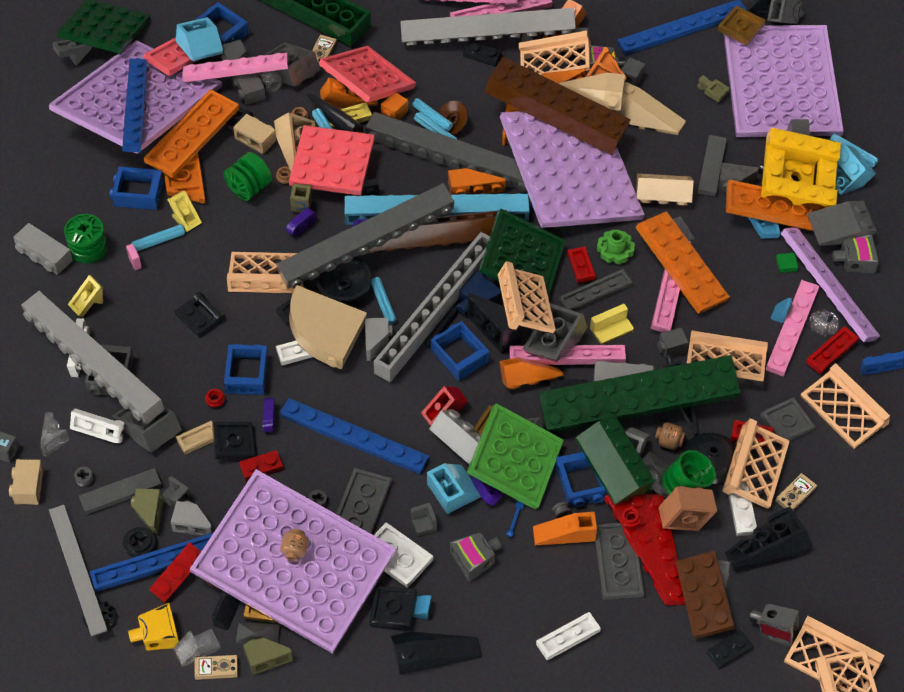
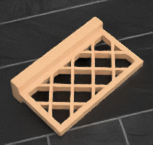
M587 31L521 42L519 43L521 65L528 69L531 68L540 75L549 72L577 69L588 71L590 70L591 47ZM585 48L581 53L576 52L577 49ZM568 51L564 56L559 55L561 52ZM574 54L577 57L572 62L569 61L568 58ZM544 55H550L546 60L542 58ZM535 57L529 63L525 61V59ZM557 57L560 60L555 65L550 63ZM581 59L586 62V65L578 66L576 64ZM540 60L543 63L538 68L533 66ZM564 62L568 64L564 69L559 68ZM547 65L551 67L547 72L542 71Z
M232 252L229 273H227L228 292L293 293L295 288L287 289L279 274H272L277 271V265L272 261L276 259L283 261L297 253ZM235 258L244 259L245 261L239 264L235 261ZM256 259H262V260H264L263 262H261V263H259V264H257L256 262H254ZM248 264L253 266L250 270H246L244 267ZM269 264L272 268L267 271L264 270L263 267ZM256 271H259V272H261L262 274H253V273H255Z
M506 261L498 273V279L509 328L516 330L520 325L554 333L556 329L543 276L514 269L513 263ZM531 280L538 282L539 286H537ZM526 283L533 290H529L524 284ZM518 288H520L525 293V295H523ZM536 292L542 299L538 298L534 293ZM527 297H530L535 302V304H533ZM522 302H523L525 305H527L529 308L524 307V306L522 305ZM538 305L545 311L544 313L537 307ZM532 310V311H533L534 313H536L539 317H536V316L533 315L530 311ZM524 315H526L531 321L525 320ZM542 319V320L545 321L548 325H545V324L542 323L540 320Z
M691 331L687 363L695 360L703 361L705 360L703 357L706 355L712 359L732 355L734 366L740 369L735 370L737 378L763 381L768 342ZM744 361H746V362H748L750 365L745 367V366H744L743 364H741V363L744 362ZM756 369L760 374L752 373L750 370Z
M836 363L830 367L828 373L801 393V397L853 449L857 448L881 427L884 429L889 424L890 415ZM830 379L835 383V389L823 388V383ZM812 392H821L820 400H812L808 395ZM823 392L835 393L834 401L822 400ZM837 393L846 394L848 402L836 401ZM822 405H834V413H825L822 410ZM836 406H848V414H836ZM850 406L859 407L862 410V415L850 414ZM836 418H846L847 427L838 426L835 423ZM850 419H862L861 427H849ZM864 419L873 420L876 425L873 428H863ZM849 431L861 432V437L854 442L849 437Z
M750 418L742 426L722 492L728 495L735 493L768 509L772 503L789 440L757 426V421ZM756 432L763 436L764 442L758 443L755 437ZM776 441L782 444V449L776 452L772 442ZM767 444L771 454L765 456L760 446ZM756 448L760 458L754 460L750 451ZM774 457L777 466L771 468L767 459ZM762 461L767 470L760 472L756 462ZM751 465L755 474L748 476L745 467ZM769 473L772 483L766 484L762 475ZM757 477L762 487L755 489L750 479ZM746 481L750 489L748 492L739 489L740 484ZM758 491H765L767 495L766 501L759 497Z
M807 616L784 662L819 680L817 673L812 670L810 663L816 661V658L809 660L806 649L817 647L819 656L825 658L866 651L869 665L873 667L871 672L874 677L883 661L884 655ZM804 633L813 636L815 643L804 646L801 638ZM828 644L832 646L834 653L823 656L820 646ZM803 651L806 661L797 663L791 657L793 653ZM862 657L853 659V663L850 665L859 670L858 666L864 664ZM838 663L839 667L833 668L831 670L833 672H842L845 666H842L840 663ZM860 676L858 681H860L862 689L866 691L870 685L869 681L867 680L864 684L863 679L865 678ZM856 678L849 679L848 681L853 683ZM838 682L836 685L837 690L840 692H847L850 688L844 682Z
M866 651L830 658H816L815 668L822 692H839L836 688L839 681L850 686L847 692H851L853 688L859 692H869L870 689L872 692H877ZM862 657L864 666L861 671L850 665L853 659ZM838 662L845 666L840 675L831 670V663ZM847 668L858 674L853 683L842 677ZM860 676L869 681L870 686L866 691L855 685Z

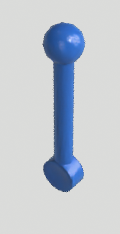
M520 501L516 503L513 521L510 529L506 532L508 537H513V530L520 510L524 508V503Z

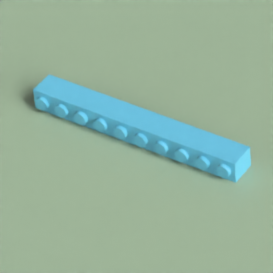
M528 194L451 195L454 200V209L447 215H440L448 216L503 209L528 222ZM417 195L345 196V225H352L354 221L359 219H370Z

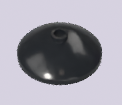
M356 256L350 262L341 263L332 271H324L315 278L316 287L321 295L341 303L361 298L369 290L372 282L369 266Z
M702 433L690 439L685 445L683 452L695 450L704 454L711 461L716 473L715 481L711 486L725 484L736 444L728 437L718 433Z

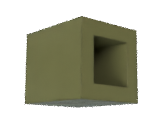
M293 184L290 196L291 212L301 213L306 208H311V185Z

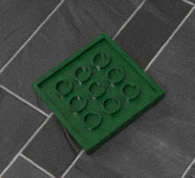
M85 0L57 30V37L122 54L149 23L150 15L140 11L129 10L125 7H117L110 3Z
M500 209L497 212L479 272L499 281V271L506 261L511 262L514 269L543 276L549 298L566 240ZM531 280L533 283L539 286L538 282ZM526 283L524 284L529 290H533ZM536 292L534 293L538 298L542 299Z

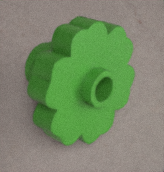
M620 230L605 232L604 237H600L597 244V251L601 253L600 258L607 263L613 261L616 264L627 262L628 257L634 255L635 243L631 241V235Z

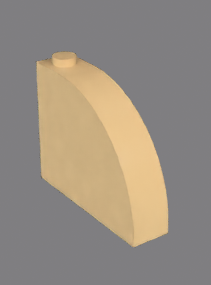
M296 285L291 298L289 322L293 336L308 354L327 363L331 367L342 369L365 325L367 313Z

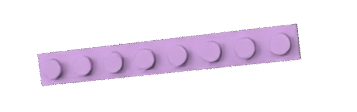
M797 227L784 228L781 234L785 238L786 243L791 246L796 256L801 259L806 269L826 292L827 297L832 300L837 310L841 312L847 323L857 333L859 339L863 342L876 341L880 337L878 332Z

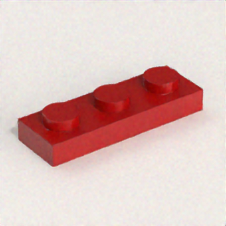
M844 326L809 356L806 363L819 374H822L858 342L859 337Z
M189 542L149 588V591L163 603H166L190 575V568L201 551Z

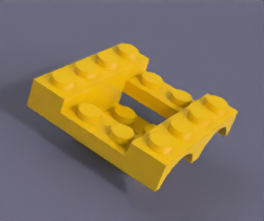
M771 127L766 136L761 197L783 196L798 206L805 203L820 204L826 208L836 205L837 162L840 159L841 143ZM817 163L816 185H813L815 164ZM791 176H797L799 181H794Z

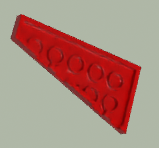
M642 494L617 505H614L609 495H606L604 498L605 502L611 506L615 519L619 520L623 527L624 535L637 557H640L642 560L643 568L653 579V585L664 604L685 605L675 562L678 561L672 530L663 528L658 508L665 500L664 494ZM635 508L640 511L642 520L638 526L629 528L622 523L621 515L625 509Z

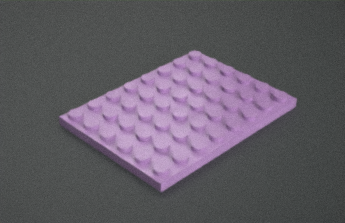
M827 25L763 26L747 46L723 34L736 137H766L771 127L787 130L791 119H809L810 136H832L833 134L843 136V124Z
M136 40L122 54L118 53L52 101L49 104V110L122 146L129 58L144 59V54L154 48ZM147 62L141 151L180 121L210 89L215 92L222 87V81L213 78L184 82L182 77L183 69L168 76Z
M523 111L501 112L500 119L541 228L643 220L644 212L617 148L611 156Z
M256 469L191 566L190 572L333 654L394 556L397 548ZM290 529L302 530L309 538L306 556L299 558L298 561H289L280 552L283 534L289 532Z

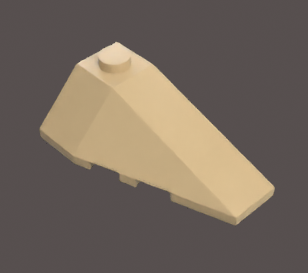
M607 72L558 83L611 110L621 111L625 74Z
M624 82L621 111H613L631 119L629 125L639 126V129L647 127L653 128L657 132L675 135L680 133L686 124V120L642 89Z
M288 112L276 119L274 124L276 138L289 169L292 171L303 126L315 127V121Z

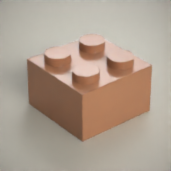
M685 486L676 487L658 507L664 529L699 531L717 512L712 490L686 488Z

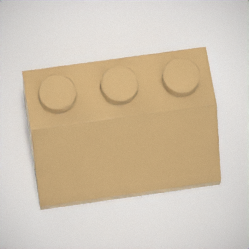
M637 173L636 195L641 203H651V200H657L659 204H669V201L676 202L677 205H687V202L692 203V177Z

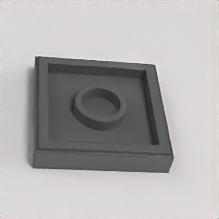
M794 397L760 414L768 427H773L774 434L789 440V442L815 429V425Z

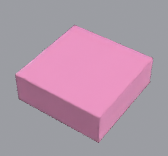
M127 245L128 258L134 270L141 269L140 257L134 245Z

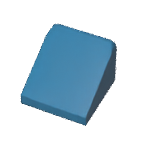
M787 298L775 306L771 316L772 320L780 323L785 322L791 307L792 298Z
M431 595L416 596L413 618L428 620L432 603Z

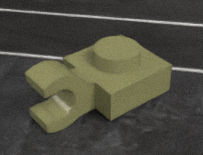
M703 75L698 79L700 83L697 87L700 90H705L704 94L718 103L729 92L730 88L717 79L712 82Z

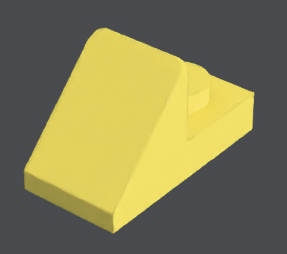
M181 191L167 199L174 211L172 217L179 225L181 224L184 227L185 232L202 223L185 191Z
M91 275L87 277L68 303L70 308L80 317H84L93 303L103 304V287Z

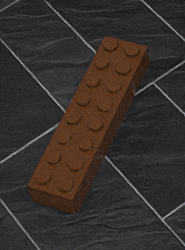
M505 57L501 59L490 75L484 93L611 156L624 137L631 119Z

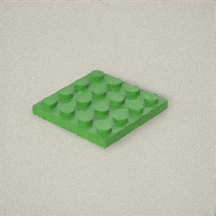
M496 403L491 409L467 473L525 505L537 509L564 440Z

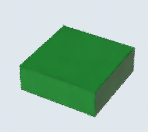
M795 253L776 254L779 273L798 271Z

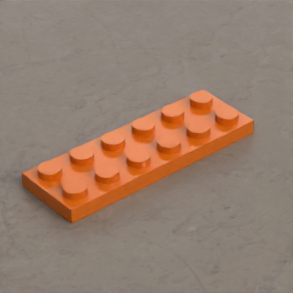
M210 89L144 157V162L174 178L239 110V104Z
M728 180L727 213L813 231L807 216L808 213L826 208L815 203H805L800 206L794 205L790 199L777 195L762 198V186Z
M667 211L637 224V231L698 314L728 301L730 296Z

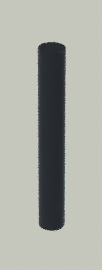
M457 303L452 306L424 343L425 347L431 348L432 338L437 334H441L458 312Z

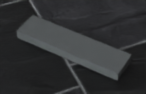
M709 135L697 194L716 196L727 138Z
M621 269L558 297V302L563 308L577 311L631 287L633 282L624 269Z
M155 468L79 495V499L85 514L88 515L131 499L132 496H135L136 488L158 489L162 487Z

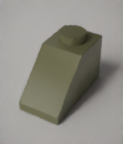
M136 488L135 496L131 498V507L134 508L136 514L153 534L158 535L164 497L160 489Z
M266 638L252 639L243 644L244 653L253 675L293 661L290 648Z

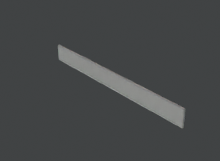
M65 505L49 509L90 634L94 636L106 632L107 628Z

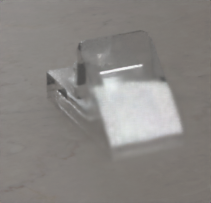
M45 412L40 444L43 456H49L69 441L67 430L58 429L59 423L58 420H55L53 412Z
M209 629L196 636H193L192 632L189 631L173 649L183 667L194 662L195 657H205L221 648L212 629Z

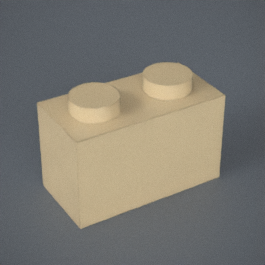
M248 114L233 127L236 140L261 154H264L276 141L275 129L272 126L266 125L256 117Z
M16 459V466L12 468L13 484L9 486V496L13 498L14 504L39 505L44 471L41 460Z

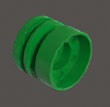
M252 152L244 154L238 159L237 163H233L223 172L224 179L231 191L244 201L250 200L253 195L258 193V190H262L272 181L271 172L265 162Z
M79 214L72 217L66 223L64 232L72 259L79 263L89 264L99 261L106 254L108 249L103 223L98 217L91 214Z
M695 450L685 451L663 472V487L668 495L679 486L707 489L715 481V468L704 454Z

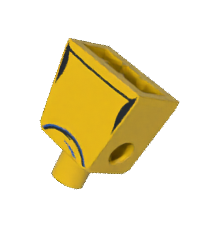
M169 603L139 615L140 628L128 630L130 642L143 640L147 651L180 647Z

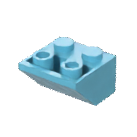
M208 17L177 24L176 43L192 61L223 54L217 27Z
M846 144L840 149L835 185L838 193L845 195L863 187L876 174L857 149Z
M444 463L427 472V485L447 514L481 497L462 465Z

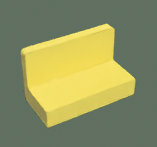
M625 304L591 318L590 329L601 345L633 332L634 327L627 319L628 308Z

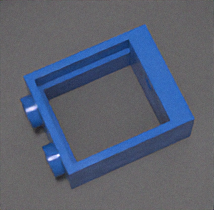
M219 2L196 18L198 20L208 17L213 22L218 17H221L233 25L222 36L219 34L222 45L242 40L249 34L248 22Z
M118 167L117 174H114L113 177L114 187L110 189V199L113 200V205L115 207L157 210L164 183L162 170ZM123 180L151 183L149 195L120 192Z
M462 321L451 325L448 330L435 335L431 340V351L458 381L489 363L490 351ZM461 337L474 353L456 364L442 348Z
M228 344L224 378L226 394L264 395L268 362L267 346L260 344ZM233 358H261L259 378L231 377Z
M583 452L556 457L555 469L565 500L570 505L569 508H578L589 503H601L608 494L596 473L595 476L599 487L572 492L566 472L591 467Z

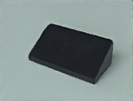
M225 591L222 592L213 612L212 621L214 627L229 630L241 601Z

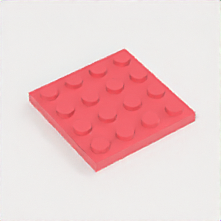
M369 46L321 58L319 65L326 72L337 78L339 82L346 85L350 91L355 92L367 103L391 96L395 92L401 93L414 89L416 85L414 80Z
M304 125L289 179V186H293V184L311 185V189L361 196L375 135Z

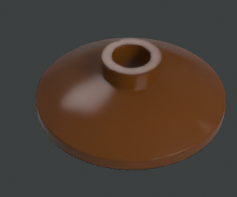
M449 101L438 111L440 115L453 123V127L450 131H447L450 134L455 135L465 127L468 120V111L461 102Z

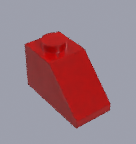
M444 386L421 414L431 426L441 410L453 409L459 413L468 403V400L458 387Z

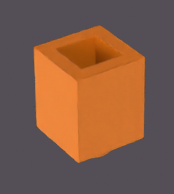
M396 92L381 103L382 115L400 120L408 112V100Z

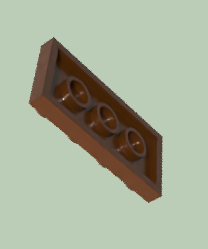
M716 551L675 561L694 639L735 629Z

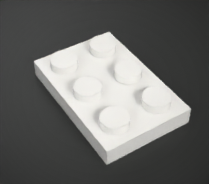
M387 522L374 534L377 538L397 548L384 572L406 588L433 561V555Z

